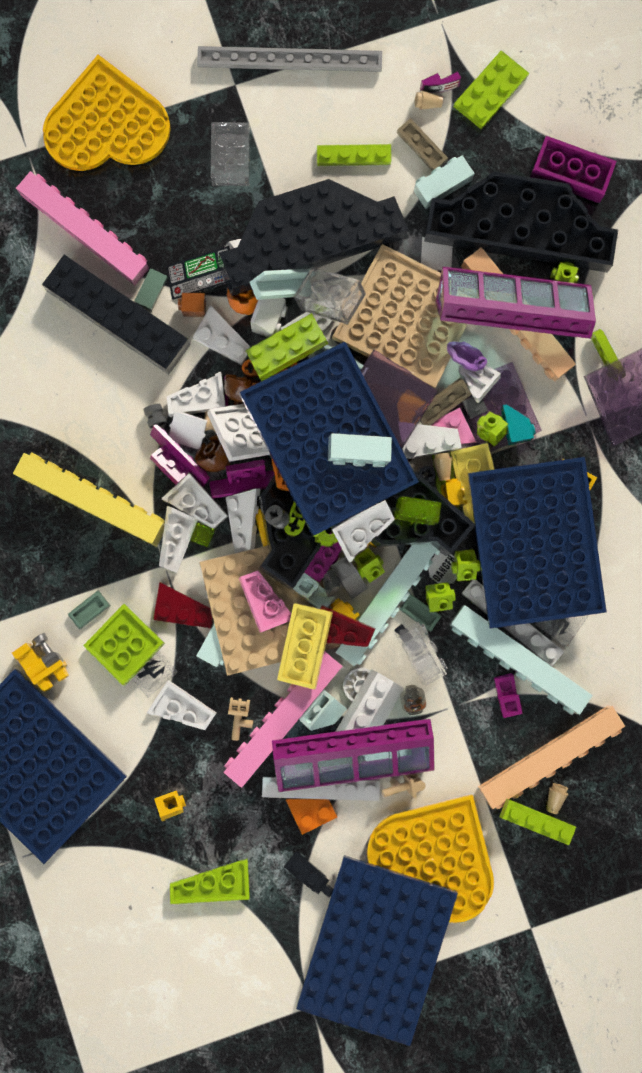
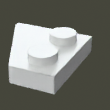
M462 365L458 368V373L477 403L484 398L501 378V373L487 365L479 371L467 370Z

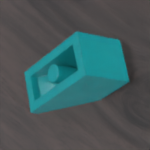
M503 405L500 411L502 419L508 423L506 434L508 446L531 441L536 434L534 424H531L529 418L509 405Z

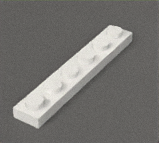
M472 580L461 594L487 614L483 585L477 580ZM529 623L503 627L550 666H553L564 653L563 650Z
M263 777L262 797L379 801V780H365L278 792L277 778Z

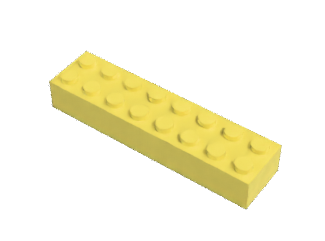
M23 453L13 472L14 475L156 547L158 546L163 536L165 525L161 517L153 513L149 516L145 509L137 505L131 507V503L119 496L115 499L111 492L101 487L97 490V486L85 479L79 481L80 478L70 471L65 470L63 473V469L50 461L45 464L46 461L34 453H31L30 456Z

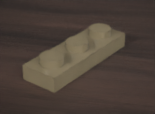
M411 118L397 129V134L432 171L448 161V157Z
M459 378L417 409L415 414L422 425L430 426L472 394L464 380Z

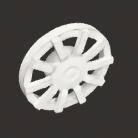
M356 668L346 675L343 682V690L350 701L353 702L354 699L351 696L356 692L358 693L364 683L365 673H369L371 670ZM357 671H363L361 678H359ZM351 674H355L356 681L350 678ZM347 680L353 682L354 685L346 686ZM354 688V691L348 694L347 689Z

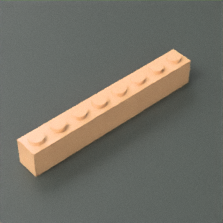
M482 247L466 258L461 266L462 269L503 274ZM484 292L486 300L517 303L515 295ZM522 298V303L528 305ZM509 329L513 335L519 337L523 348L532 353L533 360L545 369V375L549 379H553L554 382L576 365L552 334Z
M608 705L479 785L478 788L492 809H500L504 806L506 798H518L523 794L522 791L528 787L530 789L534 788L540 783V779L556 774V769L561 766L562 768L569 766L573 763L572 759L577 756L579 758L589 753L588 749L593 746L595 748L605 743L604 739L620 734L622 732L621 729L625 725L613 706Z

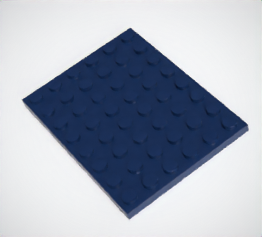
M346 342L239 392L312 536L419 482ZM331 434L392 437L391 462L385 465V467H373V464L365 463V466H354L351 462H345V465H334L333 461H328V437Z
M585 457L468 473L489 628L607 613Z
M14 669L0 684V822L45 864L127 778V775L18 669Z
M344 855L296 1009L410 1046L457 898V891Z

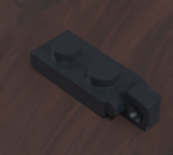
M295 851L284 865V868L313 892H316L318 895L320 892H323L330 898L333 888L327 884L330 880L326 874L298 851Z

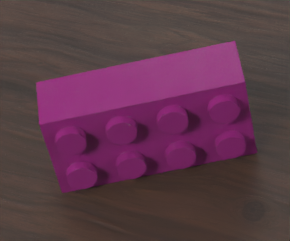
M546 136L530 178L569 184L574 195L600 203L605 195L617 161Z

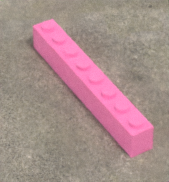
M30 171L16 187L19 194L135 286L149 270L146 258L141 254L136 255L133 253V249L124 242L122 244L119 242L118 237L112 231L107 232L104 230V226L95 219L93 221L90 219V215L83 208H76L74 206L75 203L66 196L64 198L55 186L52 185L50 187L47 185V181L40 174L35 175Z
M324 651L316 689L313 690L292 684L287 690L289 692L288 696L285 699L281 697L274 705L277 709L273 714L268 712L263 718V726L260 729L256 727L249 735L252 739L248 744L243 742L238 748V756L235 759L231 757L224 765L227 768L224 773L242 788L273 751L272 740L284 738L343 666Z

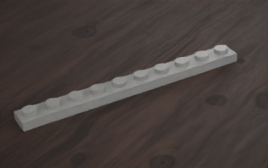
M198 46L197 65L203 68L381 72L382 51Z

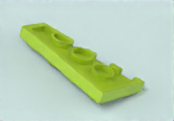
M248 858L171 882L170 904L250 900Z

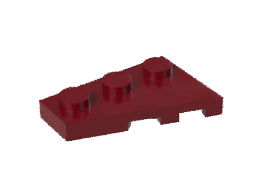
M159 582L153 620L211 629L213 617L210 607Z
M324 605L321 606L320 609L333 612L326 643L360 647L369 646L376 628Z

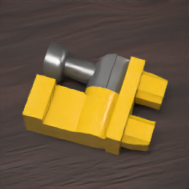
M45 633L38 635L31 641L35 647H40L44 655L41 658L30 643H25L12 652V655L19 661L32 683L38 685L43 692L48 691L54 686L49 679L52 675H55L59 682L69 677L68 671L65 668L67 666L66 662L59 653L53 652L46 643L48 637Z

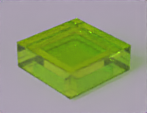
M196 523L190 541L209 547L215 529Z

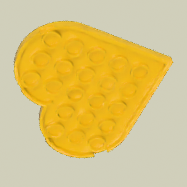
M97 54L50 110L43 125L44 144L51 157L61 166L77 171L96 168L110 157L117 162L128 165L146 163L163 151L170 136V122L163 105L99 54Z
M472 794L390 815L383 819L372 831L367 845L368 863L457 891V898L449 922L460 923L468 921L485 909L493 894L494 877Z

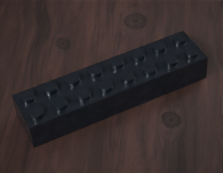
M65 254L42 283V286L48 293L168 375L190 346L189 339Z

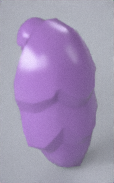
M449 342L447 344V352L452 360L462 365L463 368L470 371H479L487 365V359L476 347L466 342Z

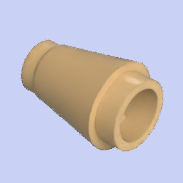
M423 90L415 95V107L419 108V110L442 107L443 96Z
M450 453L434 454L435 459H433L439 481L449 480L452 462Z
M553 783L552 787H549L548 812L558 814L568 796L567 787L557 783Z

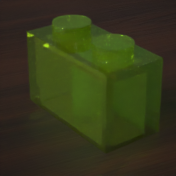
M402 496L397 499L395 519L434 525L439 522L441 502Z

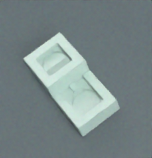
M306 573L301 576L293 588L300 596L318 609L322 605L329 607L335 599L334 596L327 597L325 589Z

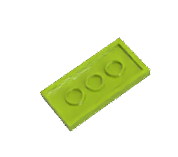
M501 50L458 98L453 107L482 130L526 80L529 72Z
M311 313L245 351L260 380L263 381L329 343Z

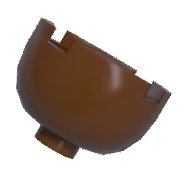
M228 374L224 382L225 393L229 399L234 401V405L244 404L239 392L261 381Z
M216 434L209 438L211 442L207 445L203 443L195 455L196 463L209 472L225 470L226 466L231 464Z

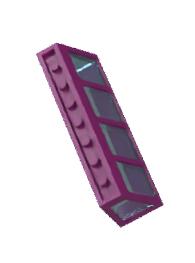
M442 267L435 300L441 321L588 339L592 337L596 317L591 285Z
M431 719L272 740L278 792L435 770L434 736Z

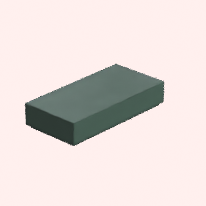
M150 268L134 302L152 311L168 276Z
M98 590L68 613V616L79 629H82L111 605Z
M412 594L409 595L399 609L429 632L432 631L442 617L437 612H430L428 606Z

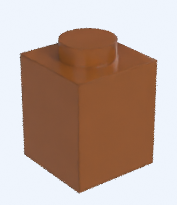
M182 293V299H178V310H181L183 317L205 316V293Z

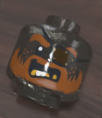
M408 685L400 693L402 709L408 712L409 715L420 714L426 708L427 702L422 688H418L416 685Z

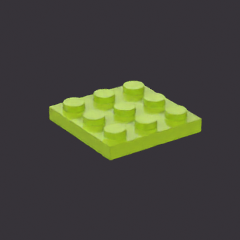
M123 604L83 646L125 686L165 643L126 604Z

